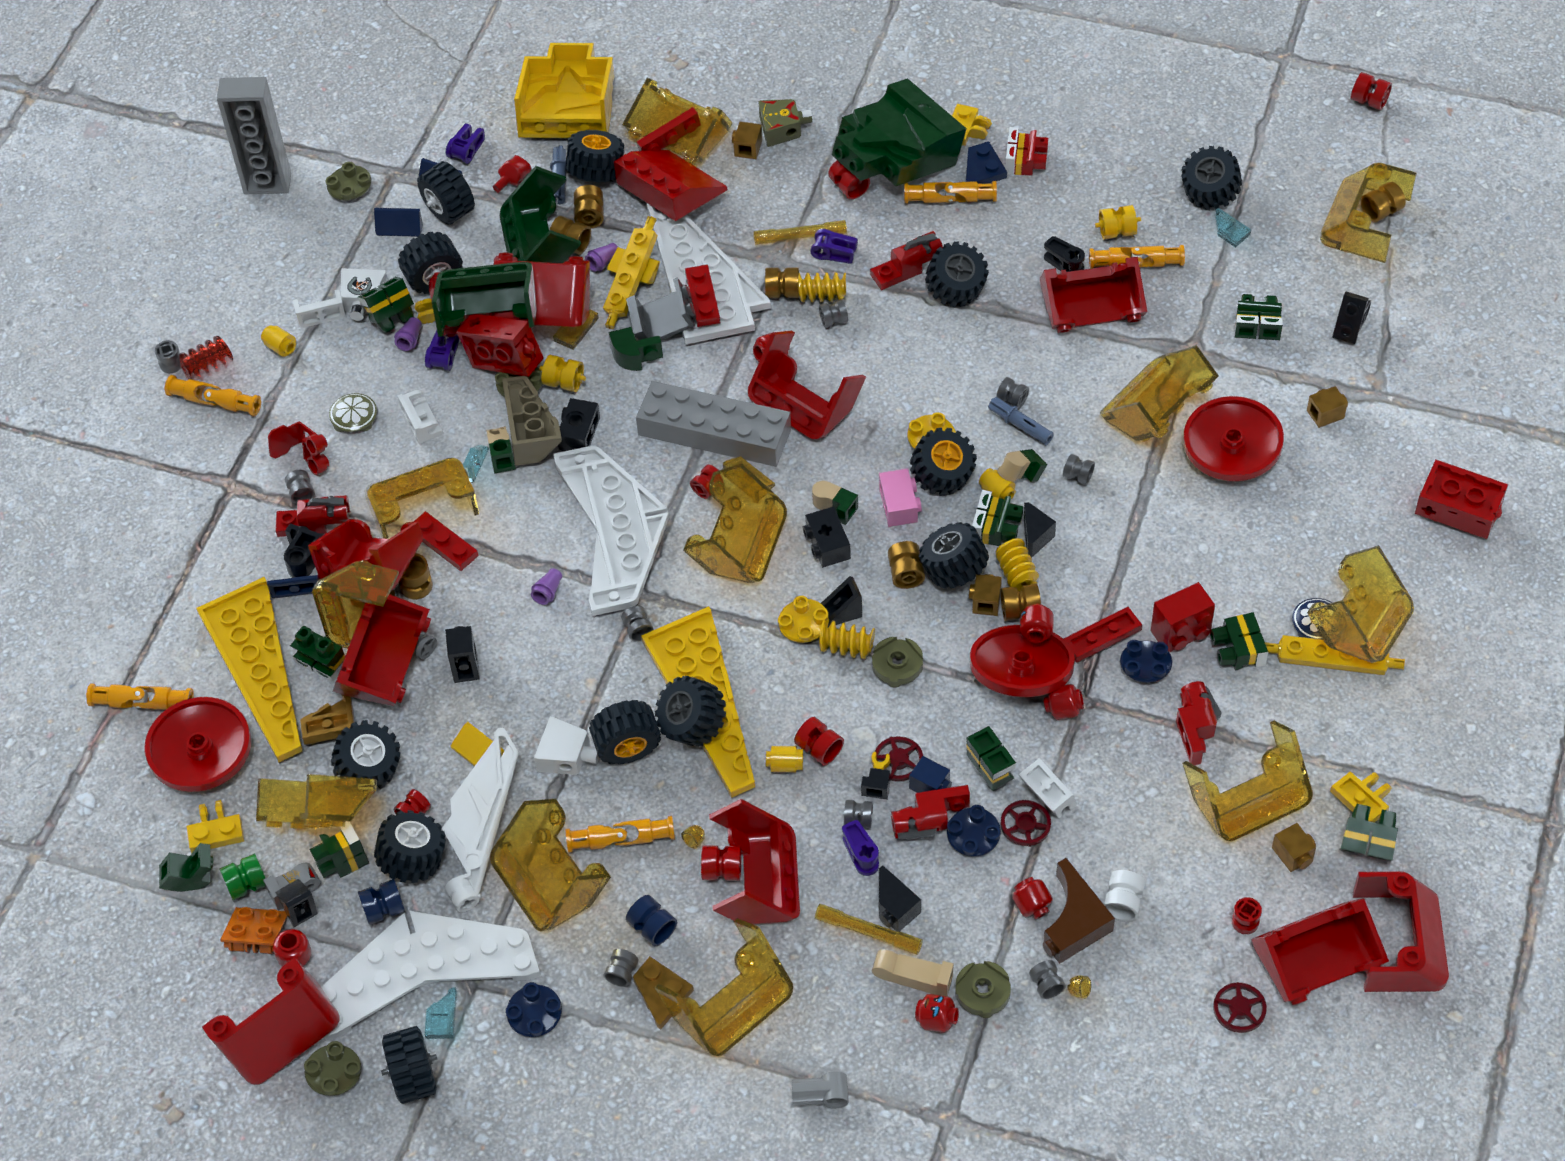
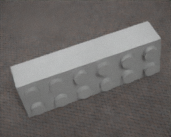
M220 78L217 102L243 193H289L291 170L267 78Z
M651 381L636 416L639 436L774 467L778 465L791 432L789 411L656 381Z

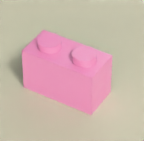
M908 468L879 473V490L888 527L917 523L918 512H922L920 498H915L914 492H917L916 481L914 477L910 478Z

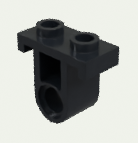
M1347 291L1344 293L1332 338L1356 344L1359 331L1366 321L1371 306L1369 298Z
M290 523L285 530L289 546L283 555L288 574L291 578L309 576L313 572L315 564L308 545L325 535V533L320 534L311 531L305 526H297Z

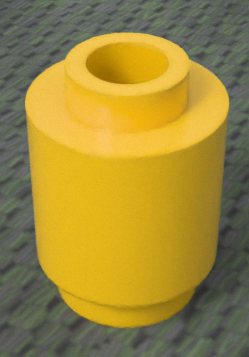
M269 325L261 334V340L264 345L280 356H288L296 348V338L279 326Z
M989 468L979 478L982 490L992 492L993 497L1004 499L1006 496H1011L1012 499L1016 493L1015 483L1002 478L997 470Z
M771 746V751H766V767H771V772L796 773V770H803V749H797V746Z

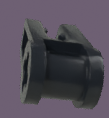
M1052 236L1044 243V249L1047 251L1044 254V260L1060 271L1066 270V272L1084 270L1085 253L1081 248L1056 236Z

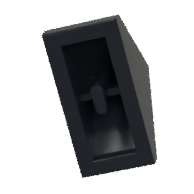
M1026 502L1024 503L1023 514L1025 542L1028 555L1032 558L1055 537L1056 521L1031 503Z
M851 576L821 602L829 614L828 627L832 621H835L836 625L862 617V596L854 578Z
M300 879L275 892L293 927L318 914L312 893Z

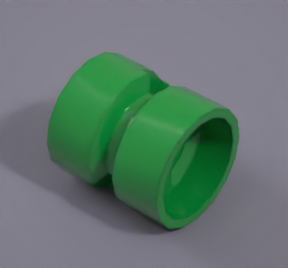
M255 853L242 858L239 865L231 863L219 868L232 900L247 895L248 889L257 891L266 887L263 881L265 876Z

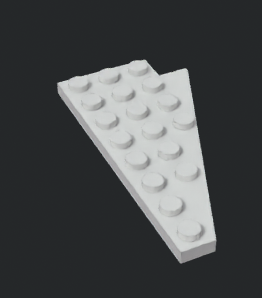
M647 203L649 216L657 220L653 231L658 235L656 241L671 293L676 292L673 279L677 277L682 285L688 286L685 268L707 264L709 267L721 323L697 327L695 316H693L695 326L682 331L685 344L754 331L755 325L751 312L771 309L770 299L687 215L674 221Z

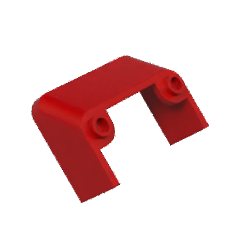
M792 330L773 332L748 386V396L755 404L789 411L793 428L811 439L823 438L852 410L866 376L862 374L843 377L838 391L831 396L828 402L794 381L797 373V364L786 353L795 332Z
M739 799L709 814L710 820L728 828L729 845L741 846L745 889L713 905V911L742 925L782 923L796 919L800 914L796 835L790 824L743 799Z
M1358 872L1353 889V898L1396 897L1409 899L1415 945L1406 946L1398 952L1396 958L1397 966L1369 967L1364 984V992H1436L1442 990L1447 984L1449 971L1437 894L1406 872Z

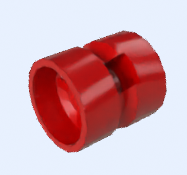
M1361 72L1353 86L1351 100L1362 104L1368 102V106L1382 110L1389 98L1392 83L1383 79L1376 81L1374 76Z
M838 160L831 165L828 171L829 178L848 199H856L862 196L869 188L870 178L860 181Z
M811 717L797 731L794 743L806 753L811 752V756L824 766L831 763L840 753L844 745V738L832 729L828 730L827 725L816 717Z
M702 845V880H718L722 876L727 881H740L741 846H725L723 850H720L718 846Z

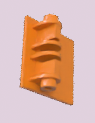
M236 907L220 941L224 942V948H228L229 951L245 950V952H250L252 945L253 953H257L260 949V953L274 954L273 943L280 934L287 915L285 911H278L276 909Z

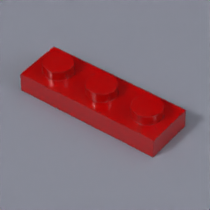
M692 107L636 141L639 151L662 150L668 145L676 143L678 139L686 134L694 132L701 126L698 112Z
M708 264L685 268L686 280L691 293V302L696 314L697 327L720 324V315Z
M425 511L413 521L419 523L423 535L422 542L459 571H462L479 556L478 551L428 512Z
M1128 606L1063 639L1071 646L1075 662L1077 663L1141 631L1142 623Z

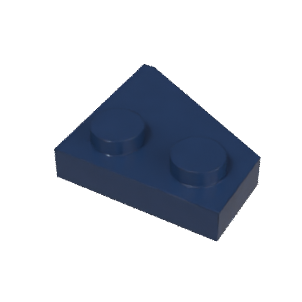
M989 141L968 148L966 182L977 181L978 184H986L1007 178V170Z

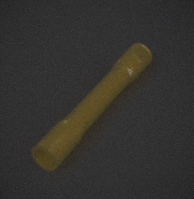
M840 220L817 225L753 231L755 245L782 240L814 237L819 229L847 234L846 221Z
M820 903L815 913V919L878 939L904 951L918 955L921 950L923 939L859 919Z

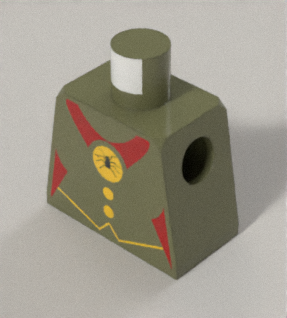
M793 99L758 101L759 118L767 147L800 138L801 125L812 123L811 110L798 111L796 102Z

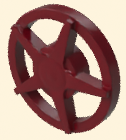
M891 736L877 746L875 750L876 760L884 761L886 759V754L879 755V753L885 746L891 744L892 750L889 752V766L892 768L890 774L891 781L909 780L910 773L905 775H895L897 770H902L906 767L914 769L916 764L909 760V754L916 750L920 760L923 752L915 741L907 737ZM896 743H906L910 747L906 749L898 748Z
M1019 800L1011 803L1004 809L1000 825L1004 836L1017 845L1031 847L1039 844L1048 836L1051 829V818L1048 811L1039 803L1030 800ZM1020 806L1032 807L1029 812H1021L1019 814L1013 810ZM1036 809L1043 814L1047 825L1037 822L1034 816ZM1009 813L1015 819V825L1007 829L1005 818ZM1034 830H1045L1039 837L1031 839V833ZM1020 832L1025 835L1026 840L1019 839L1013 836L1012 833Z
M1236 982L1228 984L1218 991L1214 999L1213 1010L1216 1019L1223 1027L1233 1032L1246 1033L1255 1030L1263 1023L1267 1012V1005L1264 996L1258 989L1246 983ZM1236 989V996L1231 1000L1221 998L1227 991ZM1241 989L1253 993L1257 998L1248 999L1242 996ZM1261 1003L1262 1014L1256 1020L1251 1013V1008ZM1218 1004L1228 1007L1231 1015L1228 1022L1221 1016ZM1245 1018L1253 1023L1249 1026L1232 1025L1235 1019L1242 1020Z

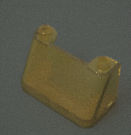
M646 78L622 124L628 130L627 134L639 140L694 107L698 112L701 126L694 132L678 139L676 143L668 145L665 149L683 156V159L692 165H695L696 162L702 163L728 133L733 124L732 121L722 110L716 107L711 109L708 106L704 108L673 94L667 88H658L656 81Z

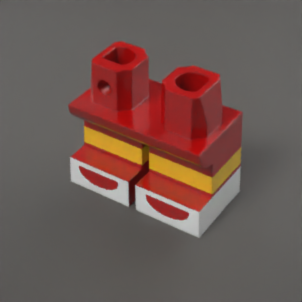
M1009 127L1005 165L1007 175L1033 176V169L1046 170L1047 154H1037L1035 152L1047 153L1049 138L1036 137L1037 130H1032L1030 134L1018 133L1019 128Z

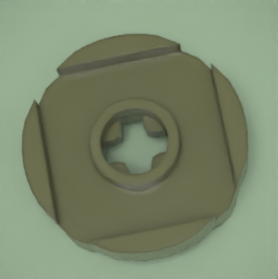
M886 638L880 641L874 648L872 656L873 672L880 680L893 688L910 683L923 671V652L919 645L911 639ZM896 657V659L902 658L904 660H902L901 664H894L892 658Z
M984 961V964H975L973 962L962 968L957 975L955 997L959 1004L969 1013L979 1015L982 1018H990L993 1014L1001 1011L1009 1002L1011 992L1009 976L998 964L990 961ZM978 984L980 986L988 984L989 992L980 993L976 986Z

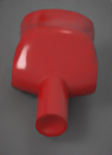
M518 155L507 160L498 170L501 179L493 185V189L499 193L508 184L518 186L532 170L530 164Z

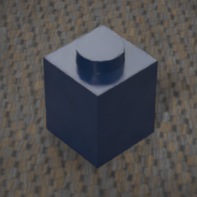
M925 756L921 757L909 775V789L916 793L951 788L952 786L950 769Z

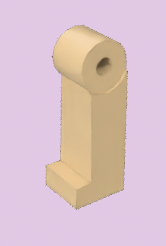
M879 950L876 954L872 973L876 977L935 995L948 996L953 979L954 963L943 961L942 964L906 955H898L890 950Z

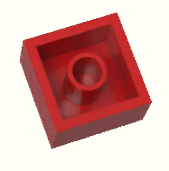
M1197 582L1154 602L1150 631L1158 642L1167 644L1169 652L1181 650L1187 644L1195 640H1203L1210 634L1215 603L1201 584Z

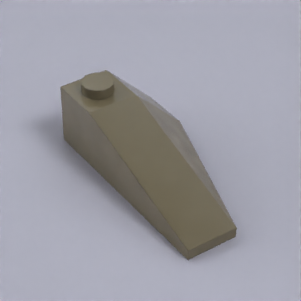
M526 376L504 378L502 382L515 466L539 463L562 442L559 422L549 412V407L539 398L537 390Z

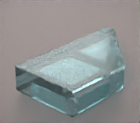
M1220 208L1216 209L1217 235L1236 248L1251 235V229Z
M478 445L470 448L462 465L465 482H475L489 451L488 446Z
M456 987L449 989L448 994L427 1008L424 1034L426 1039H454Z

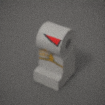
M310 863L298 864L291 871L276 878L272 875L263 879L266 889L278 911L283 909L275 893L279 889L297 879H300L310 892L315 891L320 886L321 881Z

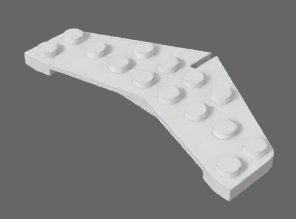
M588 446L553 454L557 471L597 530L592 585L589 596L592 616L636 606L669 520L668 508L597 446Z
M410 911L416 932L410 934L406 916L403 913L321 987L340 1016L337 1027L324 1037L325 1040L329 1041L343 1036L352 1030L353 1025L416 988L432 983L500 978L525 981L540 977V971L528 933L520 928Z

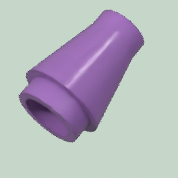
M610 243L588 251L585 261H590V270L594 272L602 271L610 263L618 246L615 243Z
M410 318L395 333L394 342L399 349L409 351L416 346L422 326L418 318Z
M551 568L548 573L532 585L531 597L535 602L546 605L553 601L559 582L562 579L561 572Z

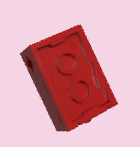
M471 314L456 331L473 368L529 377L544 359L531 327L529 328L528 321Z
M1435 459L1419 495L1415 514L1488 539L1495 521L1502 515L1501 508L1508 484Z

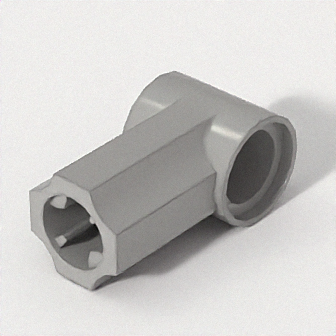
M828 1072L822 1075L821 1078L791 1079L793 1106L823 1104L827 1108L836 1109L845 1107L849 1103L847 1075L843 1072Z

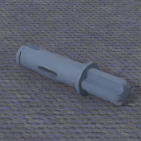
M559 145L553 148L550 169L554 173L565 176L567 170L566 149ZM565 183L554 194L555 202L557 198V204L565 202Z
M998 397L991 399L988 408L1004 418L1005 423L1015 425L1046 446L1051 442L1054 432L1018 411L1017 406L1012 407Z

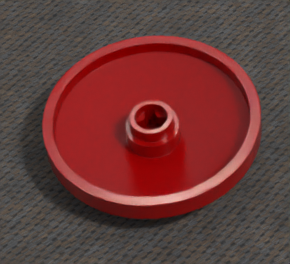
M1220 397L1202 404L1190 415L1184 429V448L1189 460L1203 473L1220 480L1244 481L1261 476L1276 464L1283 449L1284 433L1277 416L1262 403L1245 397Z
M1020 625L1002 626L984 633L974 642L970 652V668L975 678L987 688L1009 696L1035 697L1049 694L1063 687L1070 680L1074 671V653L1066 640L1053 632L1047 640L1041 643H1032L1022 636Z
M213 697L190 698L167 708L152 723L145 739L146 760L155 777L170 788L186 792L205 791L227 782L243 767L251 749V733L243 714L231 703Z

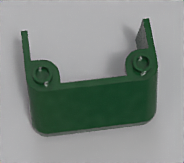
M535 166L503 203L499 216L507 253H512L513 257L517 258V261L563 264L581 245L580 240L549 230L547 219L556 210L554 194L567 180L565 176Z
M515 262L448 269L440 272L437 275L432 298L438 337L443 336L445 325L449 327L459 326L465 320L466 315L512 310L515 317L521 320L528 319L529 328L534 327L537 309L532 264L529 262Z

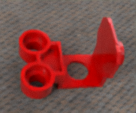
M300 421L288 427L281 425L271 430L268 435L269 454L272 458L276 459L287 454L291 447L302 443L303 459L307 461L311 472L314 475H319L327 470L329 460L324 454L320 455L328 446L327 440L322 434H316Z

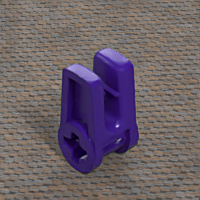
M465 123L456 135L449 140L446 146V157L451 159L455 157L461 159L463 163L469 164L485 140L484 129L477 128L472 133L471 125Z
M827 229L816 231L815 243L810 249V253L814 258L848 264L853 263L854 252L858 246L857 238Z
M436 330L431 344L426 350L425 367H442L444 370L450 371L460 342L458 335L447 338V343L445 344V337H438Z
M858 820L843 825V843L856 870L864 876L875 874L879 869L878 847Z

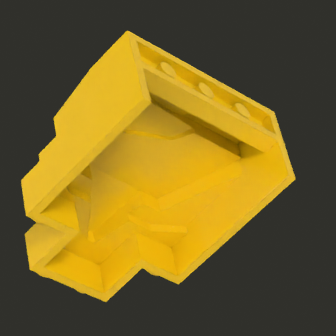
M550 43L547 56H525L514 98L518 137L569 138L572 134L585 130L609 132L614 80L613 57H595L594 43Z

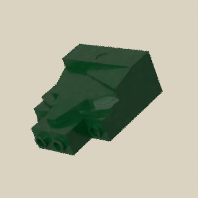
M907 78L887 85L885 95L878 102L854 109L852 114L842 117L832 156L860 181L882 174L893 185L899 186L955 166L967 128Z

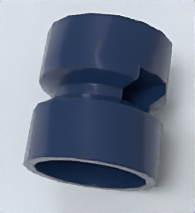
M394 879L379 884L378 889L369 887L358 891L369 925L382 921L385 915L393 917L405 912Z
M648 894L639 898L630 907L626 914V922L636 931L641 932L642 936L655 947L664 943L672 935L678 922L667 910H660L661 905Z

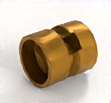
M1393 181L1380 186L1379 190H1372L1361 197L1362 210L1372 222H1378L1389 214H1394L1403 209L1406 204L1402 189Z
M594 185L580 186L574 192V222L587 225L591 229L596 228L604 220L603 192Z
M558 216L550 227V230L581 241V245L574 253L579 255L586 250L591 239V228L579 222L574 223L573 220L564 216Z
M799 267L785 268L783 272L779 268H765V295L768 298H779L781 294H784L786 298H799Z
M898 542L888 549L893 584L898 588H914L925 580L923 564L919 559L920 548L915 542Z
M415 553L399 581L402 594L409 599L418 600L426 597L431 592L433 586L427 560L418 553Z
M1037 584L1023 585L1020 591L1016 587L1001 588V606L1005 621L1017 620V618H1020L1023 609L1027 606L1041 604Z

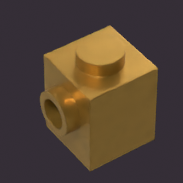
M739 121L737 130H733L732 133L734 156L757 160L762 143V124Z
M1336 386L1321 389L1309 396L1307 412L1318 428L1344 419L1348 401L1346 396L1341 394Z
M976 574L975 584H970L969 599H973L972 614L998 616L1002 577L991 574Z
M1295 823L1274 835L1272 849L1288 870L1293 872L1298 868L1304 869L1313 862L1316 843L1310 834H1306L1299 824Z

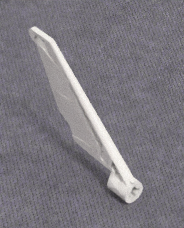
M498 728L494 732V741L450 799L451 816L442 827L449 843L467 872L464 875L451 879L445 886V891L449 898L452 899V903L458 912L471 910L481 898L479 893L519 752L504 728ZM500 739H506L509 745L501 756Z

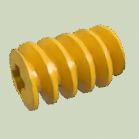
M825 272L823 279L820 278L819 273L815 274L814 279H811L810 274L806 273L805 278L802 279L799 273L798 294L801 302H805L807 296H809L811 302L815 301L816 296L819 297L820 302H824L826 296H828L830 302H833L835 296H837L838 300L844 299V296H846V272H844L842 279L839 278L837 272L834 273L832 279H830L828 272Z
M1012 539L997 547L995 551L996 558L1000 562V567L1010 587H1016L1020 591L1023 585L1038 584L1036 581L1039 578V573L1035 570L1036 567L1032 563L1031 556L1028 555V549L1025 547L1023 539Z
M824 619L819 636L820 650L826 652L830 646L831 653L835 654L840 647L841 655L845 656L850 649V655L853 658L860 651L861 658L865 660L872 651L875 628L871 630L870 634H866V627L863 626L858 633L856 632L855 624L847 631L844 622L839 629H836L835 621H832L830 626L826 627Z

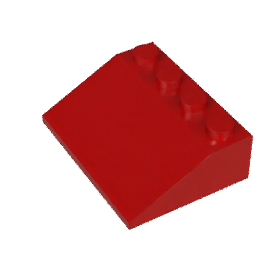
M670 150L631 151L614 161L617 184L674 221L679 220L728 190L726 185Z

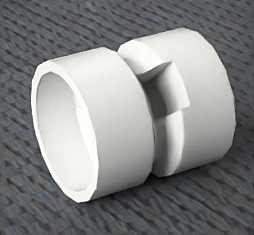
M1116 870L1111 873L1108 885L1110 891L1106 894L1104 905L1114 918L1120 921H1133L1137 919L1141 904L1140 899L1142 898L1146 883L1141 875L1129 870Z

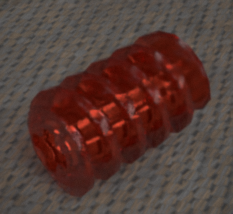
M216 335L213 337V342L211 340L205 341V347L202 344H198L196 350L193 348L188 349V355L184 352L180 353L179 359L186 378L192 379L191 374L193 373L198 378L201 377V369L208 374L209 365L215 370L218 369L217 361L226 365V356L233 361V355L225 341Z

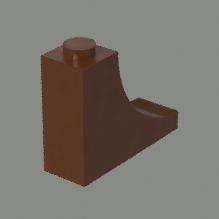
M1067 858L1057 863L1056 877L1065 892L1066 905L1056 922L1044 931L1043 948L1050 957L1054 956L1059 964L1113 932L1115 922L1114 916Z

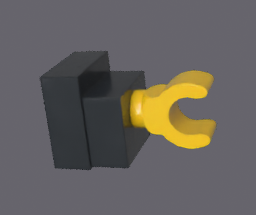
M873 752L871 756L873 768H870L869 777H862L861 796L888 800L891 778L890 771L885 769L890 764V755L887 753L886 759L883 762H878L876 760V752Z

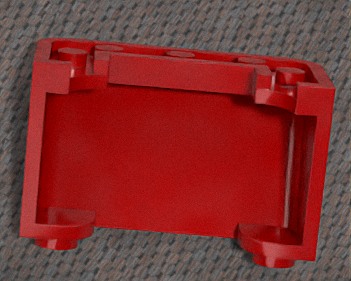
M504 252L499 253V256L494 258L493 265L527 261H517V258L513 257L512 253ZM573 256L569 257V261H565L563 264L529 262L532 264L537 309L535 325L564 327L583 325L589 317L590 261L583 260V257ZM512 310L489 313V316L521 320L513 315Z
M1138 256L1126 258V263L1117 264L1115 262L1111 266L1071 272L1061 270L1059 274H1057L1056 268L1044 270L1040 277V284L1052 329H1057L1058 333L1071 331L1073 327L1127 320L1128 323L1141 321V317L1148 311Z
M348 519L309 544L308 547L320 581L328 590L369 594L370 589L373 588L388 594L396 588L423 541V535L418 522H407L402 525L400 532L390 539L372 538L370 527L367 523L358 519Z
M371 588L332 692L389 706H395L396 702L401 703L406 691L405 688H402L403 680L421 632L426 633L430 625L431 618L427 617L430 609Z
M1364 898L1335 905L1251 939L1256 953L1284 1002H1291V1005L1308 1000L1306 995L1314 989L1357 972L1365 971L1367 975L1369 967H1381L1382 964L1389 962Z
M295 957L286 963L277 974V982L283 991L244 1021L236 1025L229 1016L219 1015L202 1026L210 1040L250 1084L259 1085L268 1080L333 1031L339 1023L340 1016L337 1009L318 982Z

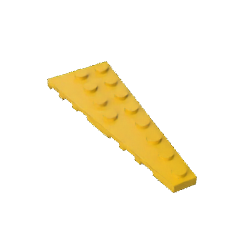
M262 577L201 605L196 610L278 762H282L303 750L270 592L265 577Z
M708 606L641 635L645 648L666 684L668 682L673 683L674 678L689 676L709 682L718 687V691L722 692L723 698L721 700L726 702V707H724L726 717L722 719L723 727H719V734L716 737L712 736L711 742L708 744L703 743L702 747L731 798L755 788V780L710 607Z

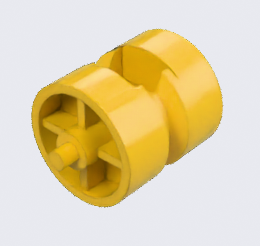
M1133 205L1121 206L1117 211L1113 208L1100 209L1099 223H1095V228H1100L1103 240L1117 238L1118 234H1121L1123 237L1133 236L1137 234V222L1141 221V217H1136Z
M551 354L547 356L544 365L540 366L539 369L542 371L541 381L543 385L555 388L560 385L561 389L571 392H577L582 381L586 380V376H583V362L568 359L565 362L563 357Z

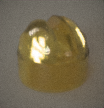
M691 825L681 833L685 844L693 849L701 845L705 838L704 829L698 825Z
M1082 975L1073 976L1069 980L1071 984L1067 985L1069 993L1077 998H1087L1091 992L1090 978Z

